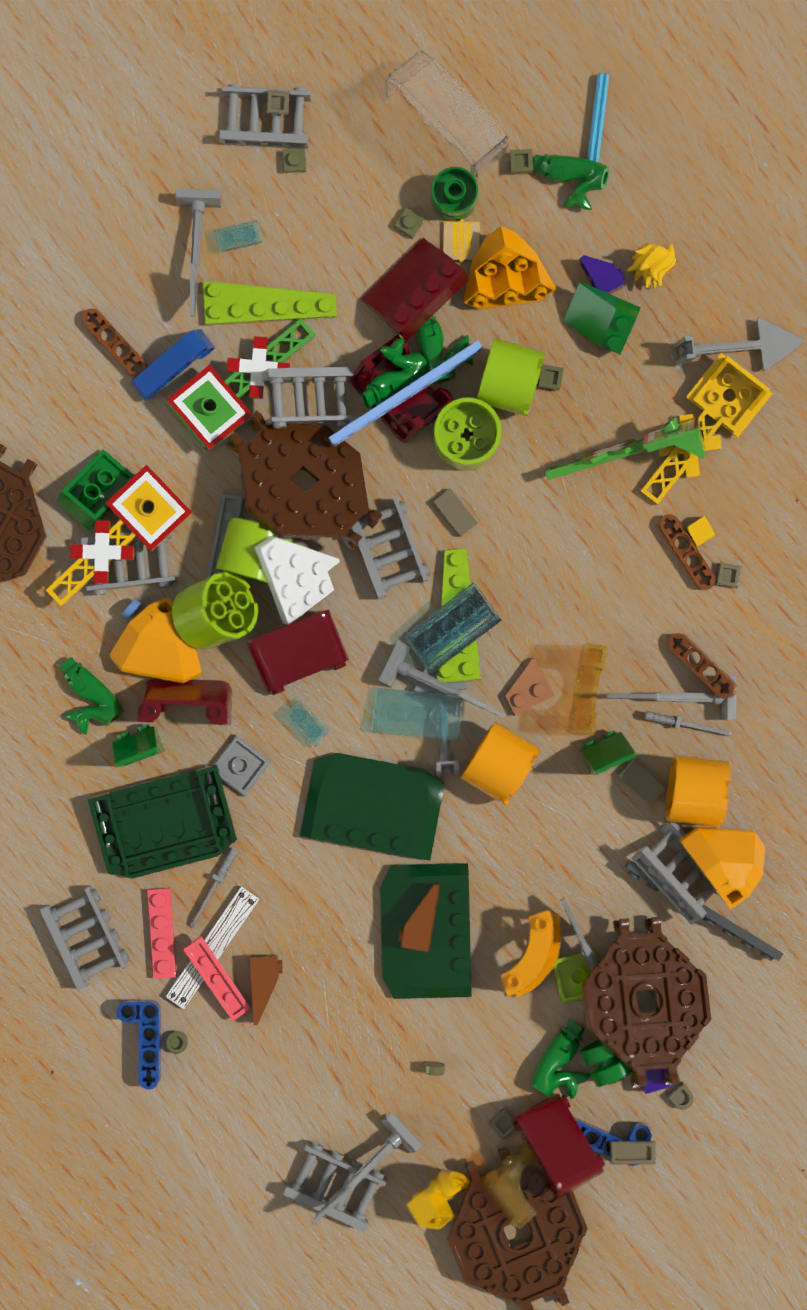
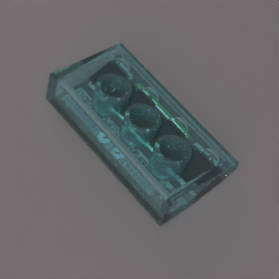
M473 582L406 633L404 637L423 666L432 674L497 625L502 619Z

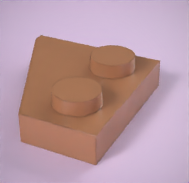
M535 658L529 662L505 695L514 715L554 696Z

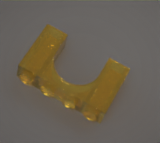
M585 643L581 647L568 726L569 733L587 736L594 735L597 713H595L596 696L602 670L605 669L608 646Z
M527 1142L520 1145L519 1151L515 1155L505 1158L502 1162L503 1165L499 1169L489 1172L485 1177L486 1180L481 1183L512 1226L522 1228L537 1214L522 1194L519 1183L524 1167L536 1159Z

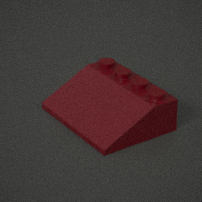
M422 238L361 300L407 342L468 281L465 270L450 256Z

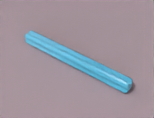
M598 73L587 154V159L599 162L609 74Z

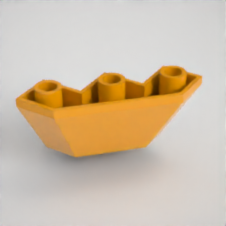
M500 226L485 238L472 260L463 302L478 310L540 302L553 293L556 287L536 252L517 233Z
M169 597L150 604L128 623L110 653L111 660L121 672L185 683L202 675L196 648L187 644L180 637L174 626L172 618L173 602Z
M696 827L679 840L730 910L747 899L763 877L765 846L754 830Z

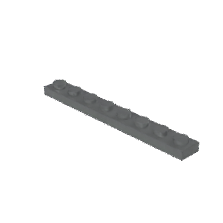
M629 859L625 865L629 869L627 874L637 880L640 877L648 881L646 885L658 892L659 889L635 862ZM702 905V908L707 912L703 919L712 926H715L716 923L724 927L722 932L732 938L735 935L743 939L741 943L753 950L754 946L762 950L760 955L769 961H772L773 958L778 961L781 959L784 953L707 906Z

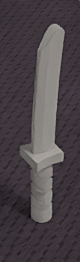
M646 711L644 715L645 720L673 725V728L679 729L680 725L728 736L732 734V732L681 721V716H675L674 718Z
M232 847L224 858L217 874H213L212 878L215 881L190 924L191 927L195 926L218 883L224 882L225 879L223 877H225L233 859H235L239 852Z

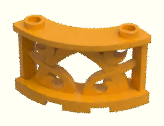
M547 910L529 917L530 941L527 951L514 968L501 975L508 996L515 994L516 998H519L531 992L542 983L554 968L559 957L558 954L562 942V926L558 912L552 914Z

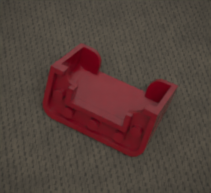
M396 335L362 360L354 370L350 381L360 395L366 391V386L368 384L371 385L372 380L379 374L403 370L395 366L380 352L382 347H390L394 341L401 338L399 335ZM405 340L402 355L409 354V345ZM427 386L381 416L380 419L401 442L407 443L438 417L441 410L447 404L454 401V399L446 389L438 388L434 391L430 386Z
M329 609L246 642L267 693L272 692L273 695L285 691L284 686L327 668L333 667L334 671L347 666L346 662L349 661Z
M153 678L144 684L138 707L137 722L154 723L160 716V713L165 712L166 704L206 706L205 713L208 721L219 725H231L232 688L225 681L191 679L185 683Z
M558 1093L517 1113L511 1120L516 1131H523L521 1137L525 1139L544 1171L547 1182L552 1181L550 1183L553 1188L551 1192L556 1200L603 1174V1167L605 1166L600 1154H595L571 1114L569 1101L565 1095L560 1096Z

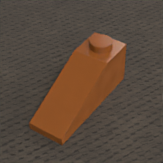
M436 883L433 885L405 924L404 929L400 928L398 941L402 942L401 948L424 952L430 950L440 884Z
M278 955L250 957L253 1025L259 1024L279 978V973H283L282 960H278Z

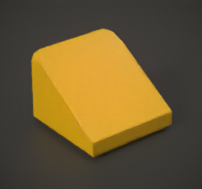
M705 516L685 528L696 547L715 536Z

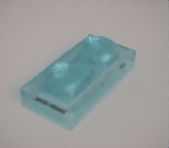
M257 220L215 230L220 253L263 243Z
M300 700L284 714V717L314 747L330 732Z

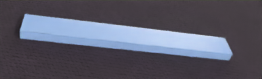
M479 340L330 436L329 440L332 445L337 446L480 353L482 345Z

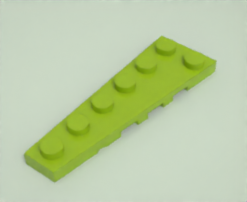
M203 281L206 326L337 318L336 294Z
M467 548L444 551L441 612L471 590ZM477 638L438 666V680L444 683L481 680Z

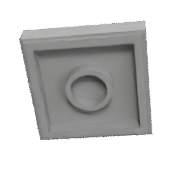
M236 735L214 765L218 766L221 779L245 797L272 761Z

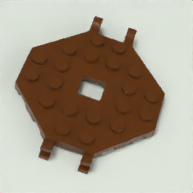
M256 410L251 415V420L247 425L258 433L247 444H244L242 437L235 431L230 436V441L226 444L229 449L238 454L239 462H241V479L243 490H245L246 511L280 539H290V537H302V539L308 540L332 538V540L343 541L353 551L359 544L358 542L362 539V536L356 532H350L351 528L362 518L373 529L383 516L377 510L369 509L360 453L345 440L337 446H333L329 437L335 434V432L327 425L290 424L286 428L275 429L273 425H266L264 417ZM299 470L306 471L316 479L317 483L308 493L291 480Z
M0 444V458L7 449L2 444ZM28 458L21 472L0 462V583L26 576L47 538L29 478L38 464Z
M661 917L645 919L646 928L649 933L630 934L629 918L613 921L614 930L618 936L582 982L587 1029L633 1071L631 1088L647 1086L645 1070L665 1069L663 1074L664 1085L680 1083L677 1067L682 1061L681 1058L687 1050H690L702 1029L711 1021L706 974L701 969H697L680 949L675 948L667 941L668 938L661 932ZM654 990L656 1012L640 1013L637 1005V991Z
M506 1146L497 1150L504 1165L485 1174H479L473 1160L465 1163L471 1182L447 1237L464 1282L522 1305L523 1310H534L531 1302L555 1292L561 1306L569 1304L564 1286L570 1268L573 1266L578 1254L581 1241L588 1229L573 1191L556 1200L551 1192L553 1188L550 1183L552 1181L548 1183L545 1175L514 1163ZM523 1219L531 1239L511 1247L504 1227Z

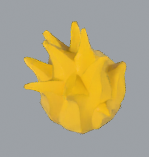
M670 243L668 250L659 245L642 244L638 250H635L636 254L632 257V260L635 261L632 266L627 268V271L636 270L634 282L643 275L642 284L645 283L646 288H649L651 281L654 289L657 288V284L661 287L663 276L668 274L676 264L673 244Z

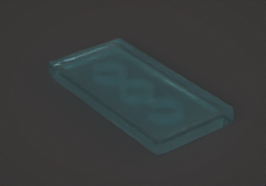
M376 688L371 732L459 740L464 699L441 693Z

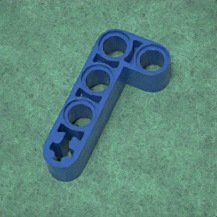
M202 329L192 330L133 379L131 384L142 399L146 401L158 393L196 359H202L211 353L215 346Z
M125 1000L117 1008V1016L123 1022H139V1084L144 1089L150 1090L155 1088L161 1079V1006L155 1000ZM148 1005L153 1006L156 1009V1015L152 1017L146 1015L145 1007ZM123 1006H131L134 1011L133 1015L130 1017L125 1016L122 1011ZM145 1029H154L156 1032L155 1038H147L144 1033ZM145 1051H153L156 1056L155 1060H146L144 1056ZM156 1066V1068L153 1067L151 1069V1077H155V1079L149 1083L148 1079L144 1077L148 1075L149 1067Z
M574 1117L580 1129L583 1127L582 1132L584 1136L590 1131L597 1133V1138L589 1142L592 1149L609 1157L610 1150L606 1149V1144L610 1140L651 1141L652 1138L651 1130L643 1122L634 1123L626 1139ZM638 1129H645L646 1135L644 1138L638 1139L635 1137V1132ZM627 1164V1165L636 1166V1165H638V1164Z

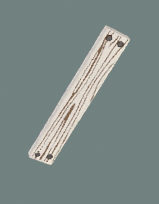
M242 886L205 939V942L217 959L220 958L260 899ZM191 960L166 995L169 1000L182 1009H185L204 981Z

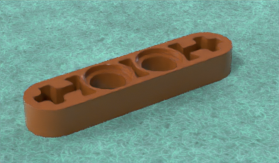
M91 308L83 313L82 321L84 325L131 376L137 377L147 368L144 359L98 310ZM90 314L92 316L98 315L96 320L102 325L99 329L93 322L87 323L89 322L88 316ZM106 329L113 331L114 335L110 341H104L101 337L102 332ZM121 345L128 347V354L125 357H119L116 354L117 348ZM132 357L135 363H142L140 366L142 370L140 372L137 370L133 372V365L129 361L126 365L124 362Z
M672 514L663 516L659 521V529L696 587L701 590L712 588L715 584V576L678 518ZM665 519L668 521L673 520L675 524H673L672 528L675 532L679 529L681 533L676 534L671 539L669 535L673 533L669 528H664L666 524ZM683 537L686 539L687 546L685 549H678L675 546L676 538ZM691 555L696 556L699 560V564L695 568H691L687 564V558ZM702 566L705 568V570L701 571L703 576L710 577V580L708 581V586L706 584H700L699 581L702 578L699 573L696 574V576H694L693 572L699 570Z
M680 633L670 636L668 640L670 650L719 697L727 699L732 698L736 694V683L688 636ZM683 639V641L681 642L682 645L685 648H689L690 646L691 648L687 651H685L681 647L676 648L675 646L677 645V643L675 642V640ZM693 652H697L700 655V661L695 665L689 660ZM708 667H713L716 672L715 677L711 680L705 676V670ZM719 679L723 684H730L728 688L730 690L729 693H722L724 688L716 683Z

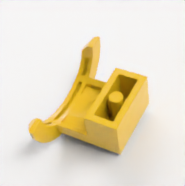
M442 1170L438 1174V1178L433 1179L429 1183L428 1188L412 1196L413 1200L406 1205L418 1225L423 1228L440 1230L454 1219L456 1215L447 1200L451 1199L462 1188L465 1187L467 1189L471 1179L459 1172Z

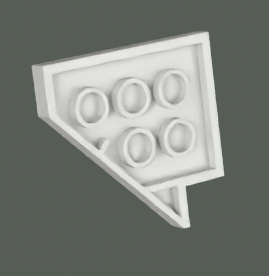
M271 536L255 547L283 624L290 625L334 591L328 571L340 562L338 558Z

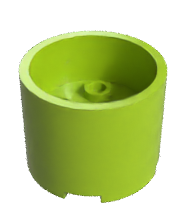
M494 338L477 399L484 401L491 407L527 417L546 352Z
M460 398L450 402L441 410L435 422L433 440L437 454L445 463L458 470L470 471L486 465L495 455L501 439V423L498 415L490 405L476 398ZM464 431H468V434L473 435L470 437V441L461 438Z
M230 518L215 569L221 572L234 573L243 579L268 585L255 547L270 536L278 537L259 523L240 518ZM290 537V539H282V540H285V541H288V542L293 543L294 537Z
M223 572L183 588L176 595L172 606L173 623L180 637L194 648L207 650L249 633L253 629L258 616V605L254 603L249 590L250 585L234 573Z

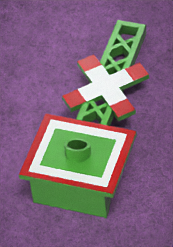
M300 319L268 346V337L254 336L252 359L227 358L226 372H232L233 374L225 381L209 364L166 399V401L172 407V412L202 447L210 451L251 417L252 413L240 400L242 396L249 391V398L263 399L264 381H262V372L268 368H290V363L284 362L311 341L315 334ZM299 327L308 335L303 340L293 339L294 331ZM279 343H288L289 351L287 353L277 352V345ZM266 357H273V362L266 361ZM244 374H251L250 380H243ZM229 384L239 385V392L236 395L229 388ZM206 402H213L216 409L208 411L203 405Z
M675 416L661 429L644 433L643 439L637 441L636 439L625 440L610 448L592 450L584 454V457L548 467L545 471L547 479L551 480L646 450L651 452L671 445L704 458L706 457V447L700 430L699 417L678 423Z

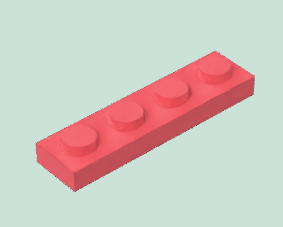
M171 888L148 889L153 978L176 977Z
M199 936L183 947L184 952L232 1021L251 1009L202 936Z

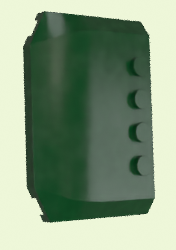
M341 753L315 759L300 836L431 860L445 784L427 770Z
M217 765L205 766L108 791L87 799L107 873L111 875L116 874L133 879L214 858L223 853L227 847L237 840Z
M468 863L390 865L380 887L382 978L394 999L471 997ZM436 883L440 884L430 950L424 952L401 948L402 942L398 941L400 928L404 929L405 924L433 885Z

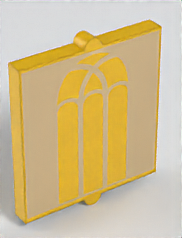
M460 220V222L444 221L443 252L453 260H459L460 263L472 261L480 248V222H464V220Z

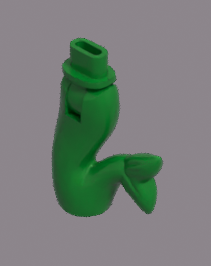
M536 154L534 158L533 172L541 173L542 177L546 176V178L555 182H568L584 178L568 196L562 206L563 208H571L577 205L582 209L591 210L592 206L586 197V193L604 190L609 179V167L593 160L549 154L544 156Z
M432 316L416 332L419 350L428 364V372L469 345V335L467 334L441 359L444 335L439 322L436 321V316ZM470 358L465 363L473 365V359ZM455 369L433 384H440L455 378Z
M404 338L397 339L390 347L385 346L380 349V352L388 360L403 370L379 374L372 380L371 385L368 384L366 386V391L361 394L366 408L381 404V402L389 399L428 372V364L420 353L413 352L402 355Z
M70 657L59 667L64 673L63 678L67 680L68 686L76 695L97 704V706H86L63 714L66 719L75 721L83 734L86 735L88 732L89 719H95L108 726L124 712L114 694L87 668L83 667L80 662L77 663Z
M569 1020L566 1027L561 1028L562 1031L555 1036L543 1053L529 1084L548 1096L560 1085H565L570 1099H573L577 1094L578 1084L586 1082L591 1075L581 1072L554 1073L576 1055L580 1046L579 1041L582 1040L580 1036L585 1030L584 1027Z

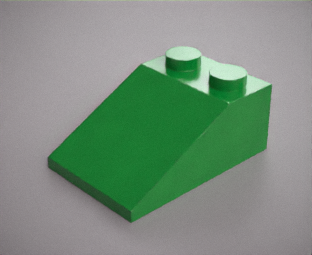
M579 282L563 321L599 346L620 355L641 307Z
M102 449L61 491L56 502L90 531L96 525V520L99 521L110 509L106 502L134 475Z
M149 724L138 727L137 733L129 735V732H125L116 736L117 740L112 742L116 767H125L165 751L156 726L150 727Z
M613 730L602 735L604 739L597 743L593 739L583 744L584 749L580 750V753L591 775H598L637 756L622 732L616 733Z

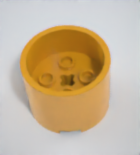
M494 721L460 778L507 806L510 795L514 797L534 763V758L538 757L541 749Z
M674 755L666 793V820L711 827L723 825L729 799L727 798L728 783H730L729 761Z

